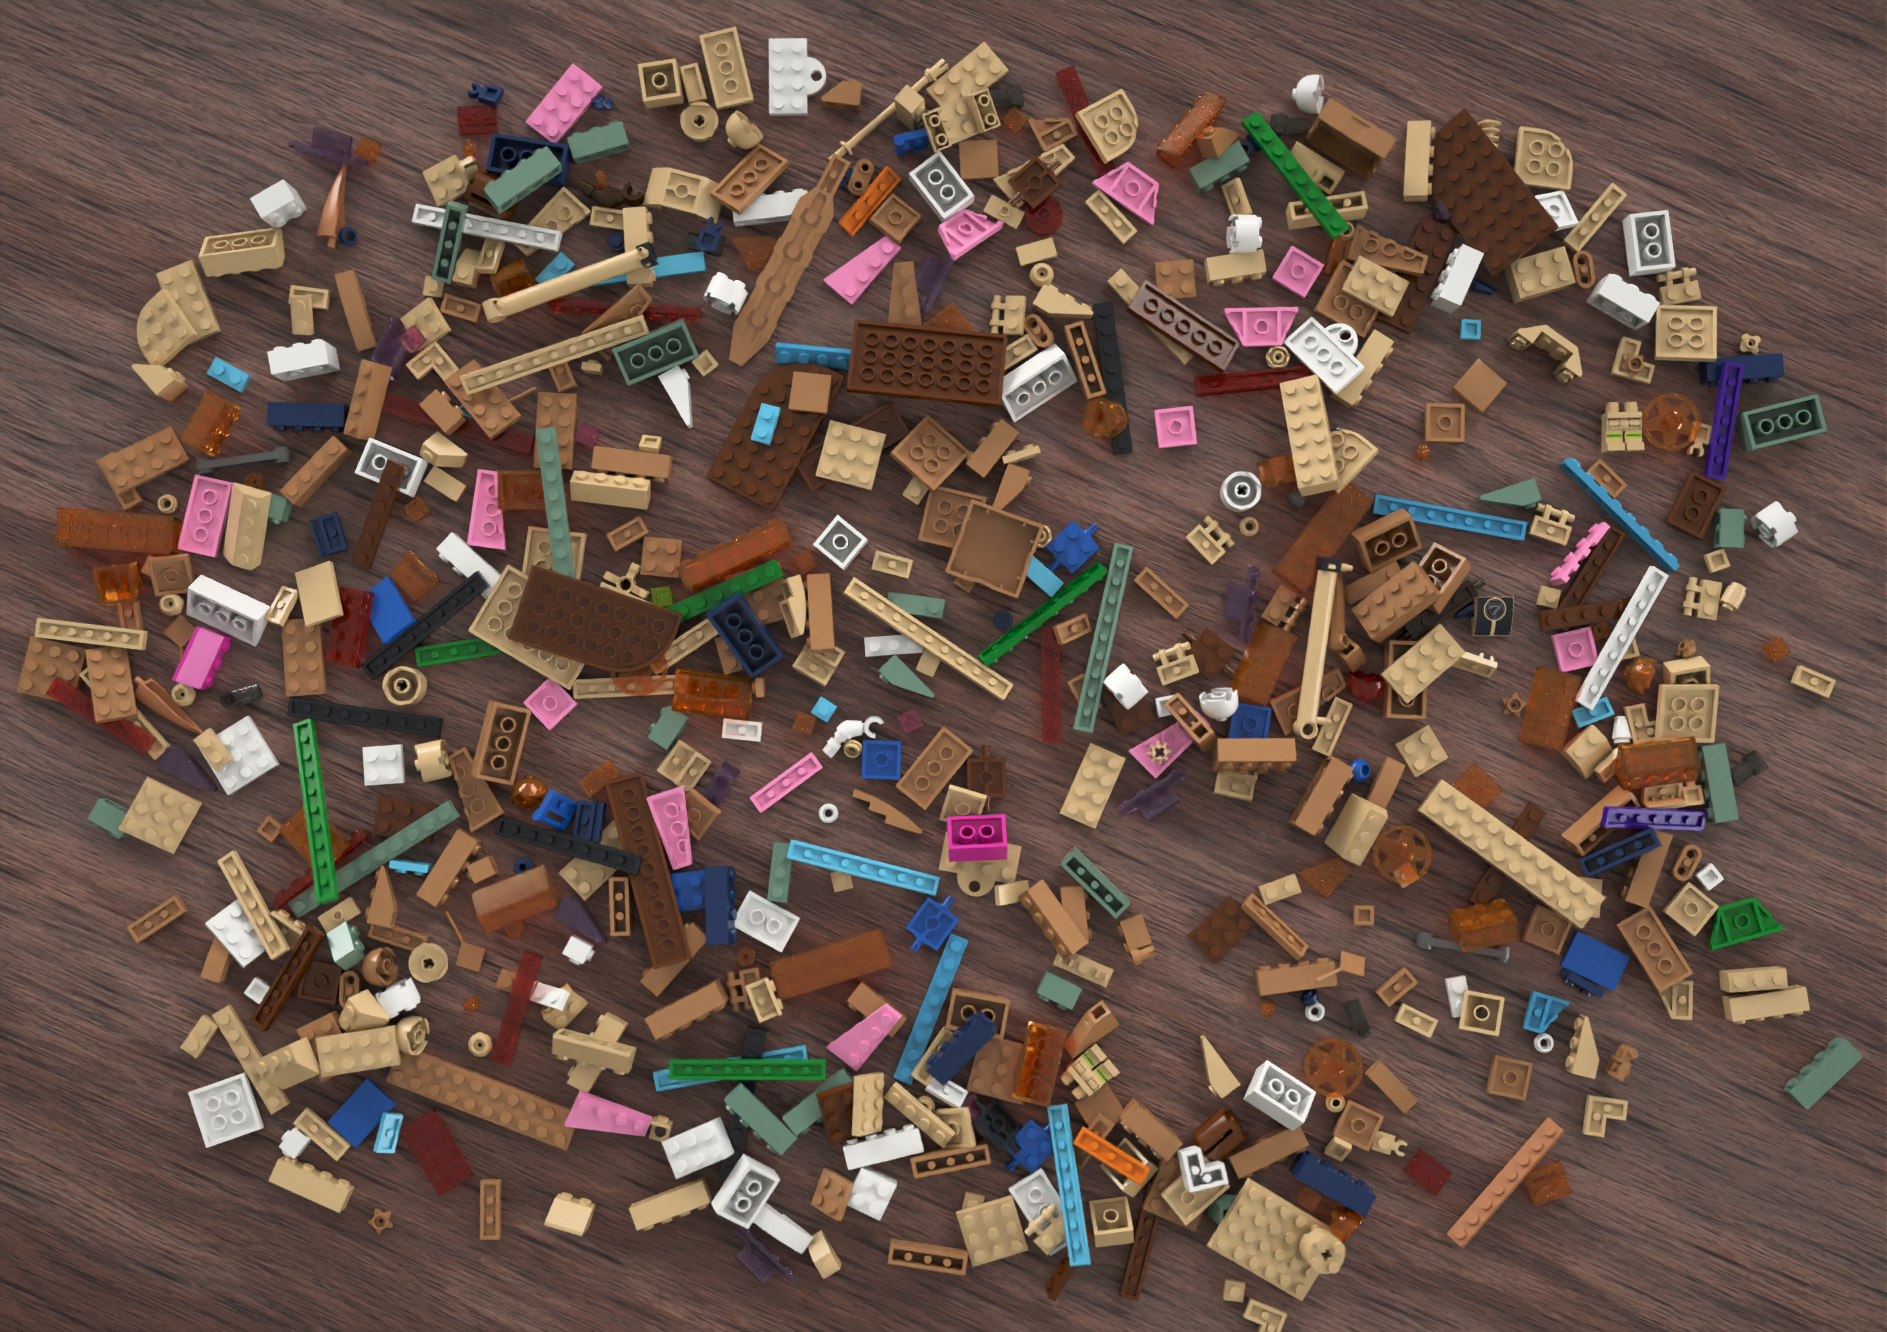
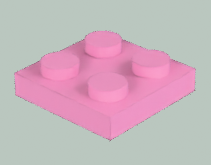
M1291 246L1271 280L1304 299L1324 264L1296 247Z
M1193 406L1154 410L1158 449L1197 444Z
M1591 627L1551 635L1560 673L1593 666L1596 662L1598 655Z
M549 678L523 702L548 730H552L578 705L576 700L560 684Z

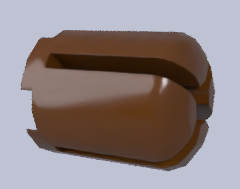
M478 169L474 173L477 177L473 184L467 185L464 197L468 201L466 205L496 219L508 220L517 211L519 203H515L499 214L487 200L483 190L487 183L492 180L496 181L499 177Z
M1223 1105L1194 1131L1193 1140L1195 1145L1201 1148V1152H1205L1204 1156L1208 1160L1221 1161L1250 1134L1248 1130L1244 1132L1241 1128V1120L1231 1109L1226 1111Z

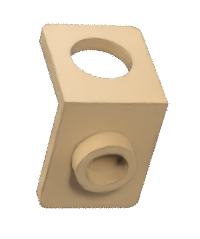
M654 1116L650 1123L652 1127L649 1138L663 1142L669 1138L673 1121L665 1116ZM657 1126L666 1129L664 1136L659 1137L656 1135L655 1128Z

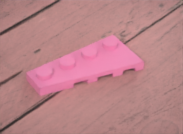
M885 236L823 279V282L853 306L898 254L901 246Z
M478 469L467 541L469 546L506 550L500 481L497 471Z
M886 1003L870 1014L865 1020L856 1024L848 1032H845L838 1039L829 1043L826 1048L857 1071L902 1015Z

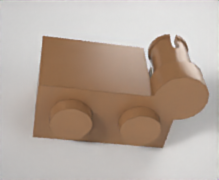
M1140 912L1118 920L1120 924L1116 926L1120 937L1124 936L1126 941L1123 944L1126 955L1130 954L1135 966L1142 964V961L1157 957Z

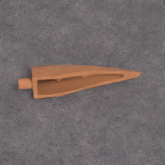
M343 165L329 192L317 232L318 238L328 240L327 247L330 249H335L336 241L339 242L338 232L345 227L344 194L346 165Z
M139 676L134 678L133 682L139 686L135 692V698L180 727L197 734L203 733L184 711L172 701L168 692L152 678L146 681Z

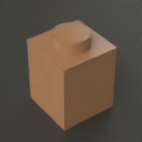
M492 855L466 866L468 869L466 871L467 876L474 884L500 873Z

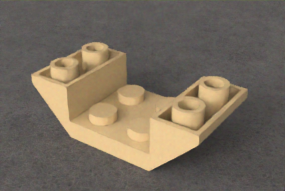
M988 88L959 98L921 115L934 153L950 147L954 143L1001 125Z
M669 167L653 168L643 206L662 210V207L695 215L698 220L708 222V219L713 217L714 222L712 224L717 225L722 204L711 198L710 192L719 183L704 176Z
M1547 325L1518 329L1506 339L1512 348L1521 351L1534 342V345L1538 348L1548 351L1553 359L1560 360L1561 362L1553 374L1557 376L1556 379L1561 383L1570 384L1582 376L1578 347Z

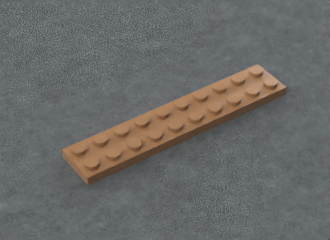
M399 1051L401 1064L391 1067L386 1082L565 1151L568 1149L576 1129L564 1127L571 1110L570 1108L427 1053L421 1052L419 1055H407Z

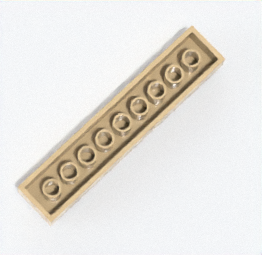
M1443 779L1437 782L1417 809V812L1577 928L1583 929L1606 898Z

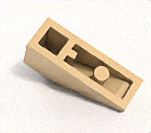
M1202 1035L1200 1040L1206 1074L1211 1084L1208 1087L1215 1096L1219 1094L1223 1098L1237 1088L1240 1083L1206 1037Z

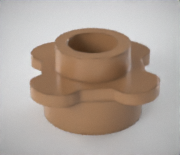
M1683 639L1678 645L1676 655L1685 658L1692 657L1696 651L1695 642Z

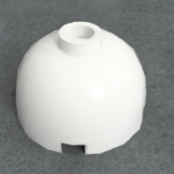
M1307 75L1298 82L1297 88L1293 89L1292 99L1296 100L1297 107L1301 111L1308 114H1319L1323 105L1321 90H1324L1322 75Z
M1222 687L1211 689L1213 693L1206 694V691L1202 692L1199 695L1201 709L1206 716L1221 722L1227 720L1228 717L1236 712L1238 707L1237 690L1233 692L1232 688Z

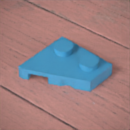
M1532 990L1521 1028L1543 1034L1549 1024L1555 1021L1558 1014L1570 1002Z

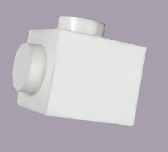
M573 935L570 937L562 954L570 957L569 961L574 964H584L587 961L590 962L594 956L595 951L593 948L595 945L577 935Z
M296 1126L282 1136L281 1140L283 1142L279 1145V1148L282 1149V1153L285 1156L294 1159L303 1152L312 1139Z

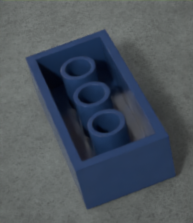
M492 133L486 171L500 178L503 172L512 170L521 160L530 158L537 149H543L547 146L561 163L562 172L543 185L560 188L564 186L566 188L572 153L568 144Z
M739 590L707 611L706 617L751 678L783 658L784 651Z
M1309 1150L1306 1153L1303 1151L1297 1155L1290 1168V1172L1296 1179L1366 1217L1377 1197L1372 1192L1373 1188L1368 1186L1369 1184L1359 1178L1355 1181L1356 1179L1343 1169L1339 1172L1334 1167V1164L1325 1159L1321 1162V1159Z

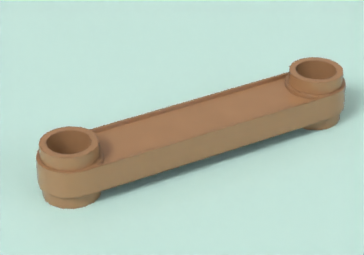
M1345 571L1337 573L1330 621L1331 635L1328 637V646L1330 650L1334 651L1344 650L1349 646L1348 637L1345 634Z

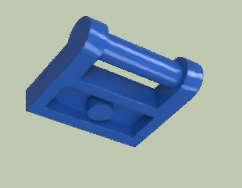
M926 129L895 135V155L902 157L908 151L921 152L928 147Z
M549 789L539 809L534 811L532 819L536 822H543L552 826L558 832H563L573 817L578 802ZM551 811L562 817L560 820H555L547 816V813Z

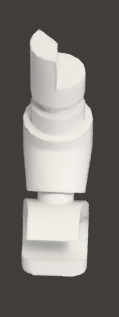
M878 716L867 718L865 723H862V721L846 720L836 728L835 737H831L827 741L828 744L822 750L832 758L842 747L841 743H845L852 737L861 736L863 733H866L869 737L875 738V732L869 730V725L872 722H877L881 725L884 721Z

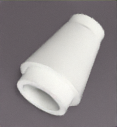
M1626 716L1614 717L1612 732L1614 744H1630L1632 737Z

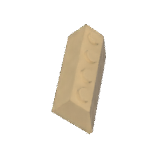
M281 227L205 237L198 257L206 277H219L223 274H240L245 271L256 272L261 269H277L282 267L285 252Z
M236 482L232 486L223 556L233 566L253 570L261 564L272 493Z
M564 1028L554 1033L552 1042V1054L557 1055L558 1059H574L577 1064H593L595 1068L600 1070L609 1068L619 1075H625V1073L631 1071L637 1047Z

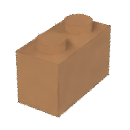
M435 389L419 405L450 436L466 421L463 417L465 413L458 405L454 407L450 403L452 399L445 391L441 393Z

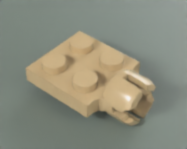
M453 155L422 172L438 207L441 208L447 205L450 200L454 201L465 195L467 185L472 184L477 175L474 173L481 166L476 158L469 156L459 160L458 156Z

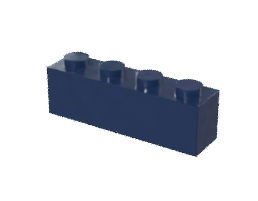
M1782 353L1717 358L1715 362H1699L1701 385L1708 384V387L1719 386L1722 362L1745 364L1742 382H1746L1747 385L1756 384L1760 380H1765V383L1777 382L1778 378L1785 376Z
M268 402L267 425L272 427L274 431H286V428H293V431L304 432L305 429H312L313 432H324V429H331V432L343 433L350 407L345 404Z
M1650 828L1583 857L1578 861L1586 877L1590 878L1658 849L1663 845L1654 828Z
M733 866L705 867L706 945L735 944L737 939V930L735 929L737 912L734 909V901L736 900V891L734 889L736 872Z
M980 1010L975 1015L971 1014L967 1018L966 1024L962 1028L958 1027L949 1041L946 1040L942 1043L937 1054L933 1053L927 1059L926 1072L944 1086L996 1034L997 1025Z

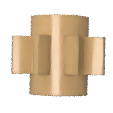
M1158 740L1156 741V746L1149 744L1151 751L1146 754L1152 756L1150 762L1156 759L1158 764L1161 765L1162 759L1169 760L1166 755L1171 753V751L1166 750L1167 743L1160 745ZM1162 748V757H1156V752L1154 750Z

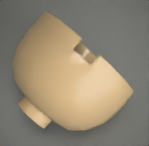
M738 110L726 122V134L729 137L727 140L735 148L737 146L742 149L753 148L763 139V135L754 123L751 124L747 121L748 117Z
M420 1016L402 1018L395 1026L399 1051L407 1055H419L427 1044V1041L424 1039L425 1033L429 1034L430 1032L429 1023L426 1018Z

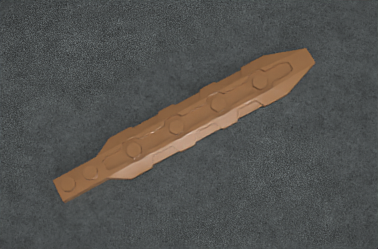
M833 153L816 188L799 198L785 231L778 238L773 248V254L764 271L760 273L749 300L741 309L734 323L729 355L730 361L743 366L768 343L786 303L790 301L795 292L794 288L804 269L808 267L820 238L825 234L834 217L833 197L851 164L848 160Z

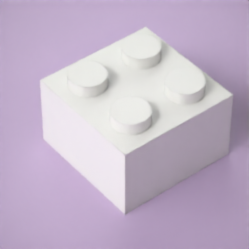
M284 179L250 198L260 217L273 228L284 226L287 223L286 221L301 216L307 210L298 192Z
M837 515L813 545L845 571L868 543V539Z
M864 1166L860 1168L853 1182L855 1184L847 1205L880 1221L897 1186V1180L869 1166Z

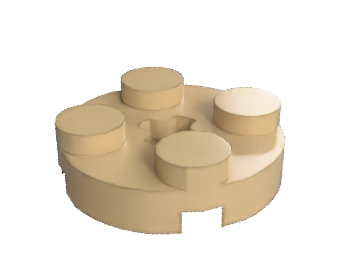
M694 102L682 112L680 124L688 138L701 142L714 138L719 127V118L716 111L709 104ZM699 117H702V120L705 121L701 126L695 123Z
M422 943L416 947L409 956V969L412 976L424 983L442 978L448 969V955L445 950L433 943ZM429 958L432 959L433 966L425 967V962L423 961Z

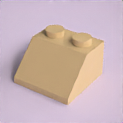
M133 364L131 366L157 396L172 402L188 388V385L184 382L186 380L180 372H175L172 368L168 369L161 365Z
M1702 656L1663 662L1664 684H1710V665Z
M1586 725L1559 752L1584 779H1587L1594 772L1598 763L1610 755L1612 748L1607 738L1594 725Z
M367 989L348 998L338 1022L346 1032L385 1027L390 1020V1016Z
M1465 990L1459 1029L1499 1036L1505 997Z
M1125 1137L1117 1147L1151 1168L1142 1185H1138L1105 1163H1102L1100 1167L1122 1191L1134 1198L1159 1168Z
M559 1193L553 1201L544 1225L583 1236L589 1228L596 1204L591 1203L592 1201L586 1198H573V1195L570 1193Z
M1127 1196L1089 1201L1095 1248L1134 1243L1133 1225Z

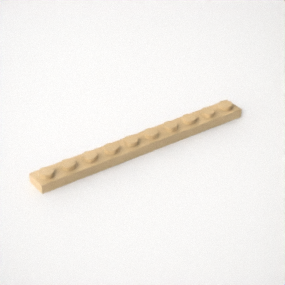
M642 314L461 375L460 380L466 394L469 395L647 335L650 332Z
M855 577L844 591V596L1000 701H1004L1013 687L1011 682L986 667Z

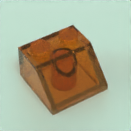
M523 257L497 269L496 274H489L491 283L500 298L538 284Z
M139 561L100 565L92 568L99 606L138 602L143 581Z

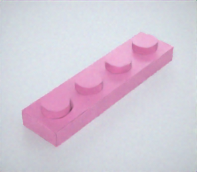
M811 752L749 798L759 812L762 813L821 770L823 766Z

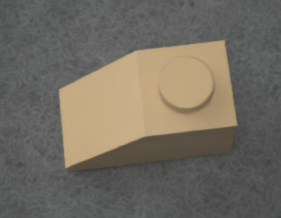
M467 248L464 250L456 262L452 278L456 285L476 290L480 273L475 268L481 253L480 251Z
M438 431L422 444L420 456L436 467L462 468L468 455Z
M820 1230L812 1235L814 1238L809 1244L808 1250L822 1278L825 1279L840 1270L841 1261L824 1232Z

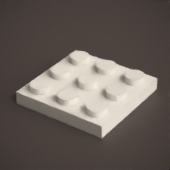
M250 716L244 717L217 734L234 760L219 771H215L205 757L227 795H232L280 765Z
M246 1072L188 1092L206 1148L264 1128Z

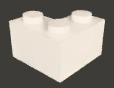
M1197 1146L1177 1150L1184 1187L1187 1191L1191 1193L1228 1184L1224 1163L1214 1161L1204 1164L1201 1148Z

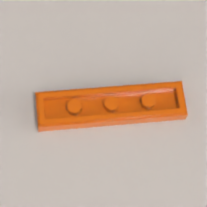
M886 166L837 224L853 237L901 181V178L889 166Z
M1084 1126L1073 1142L1074 1145L1140 1186L1151 1169Z

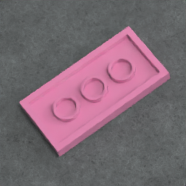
M572 64L525 122L549 142L560 143L589 108L591 99L597 98V95L602 92L603 87L575 64Z
M195 474L177 549L215 558L218 557L230 507L233 483Z

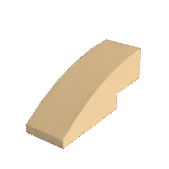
M800 574L778 582L784 600L778 603L791 639L804 634L806 623V598Z

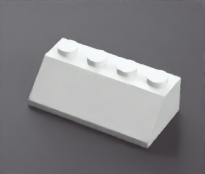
M1054 343L1004 376L1001 404L1014 423L1078 381L1065 353Z
M200 575L188 587L186 615L253 646L258 644L268 623L264 618L270 606L203 575Z

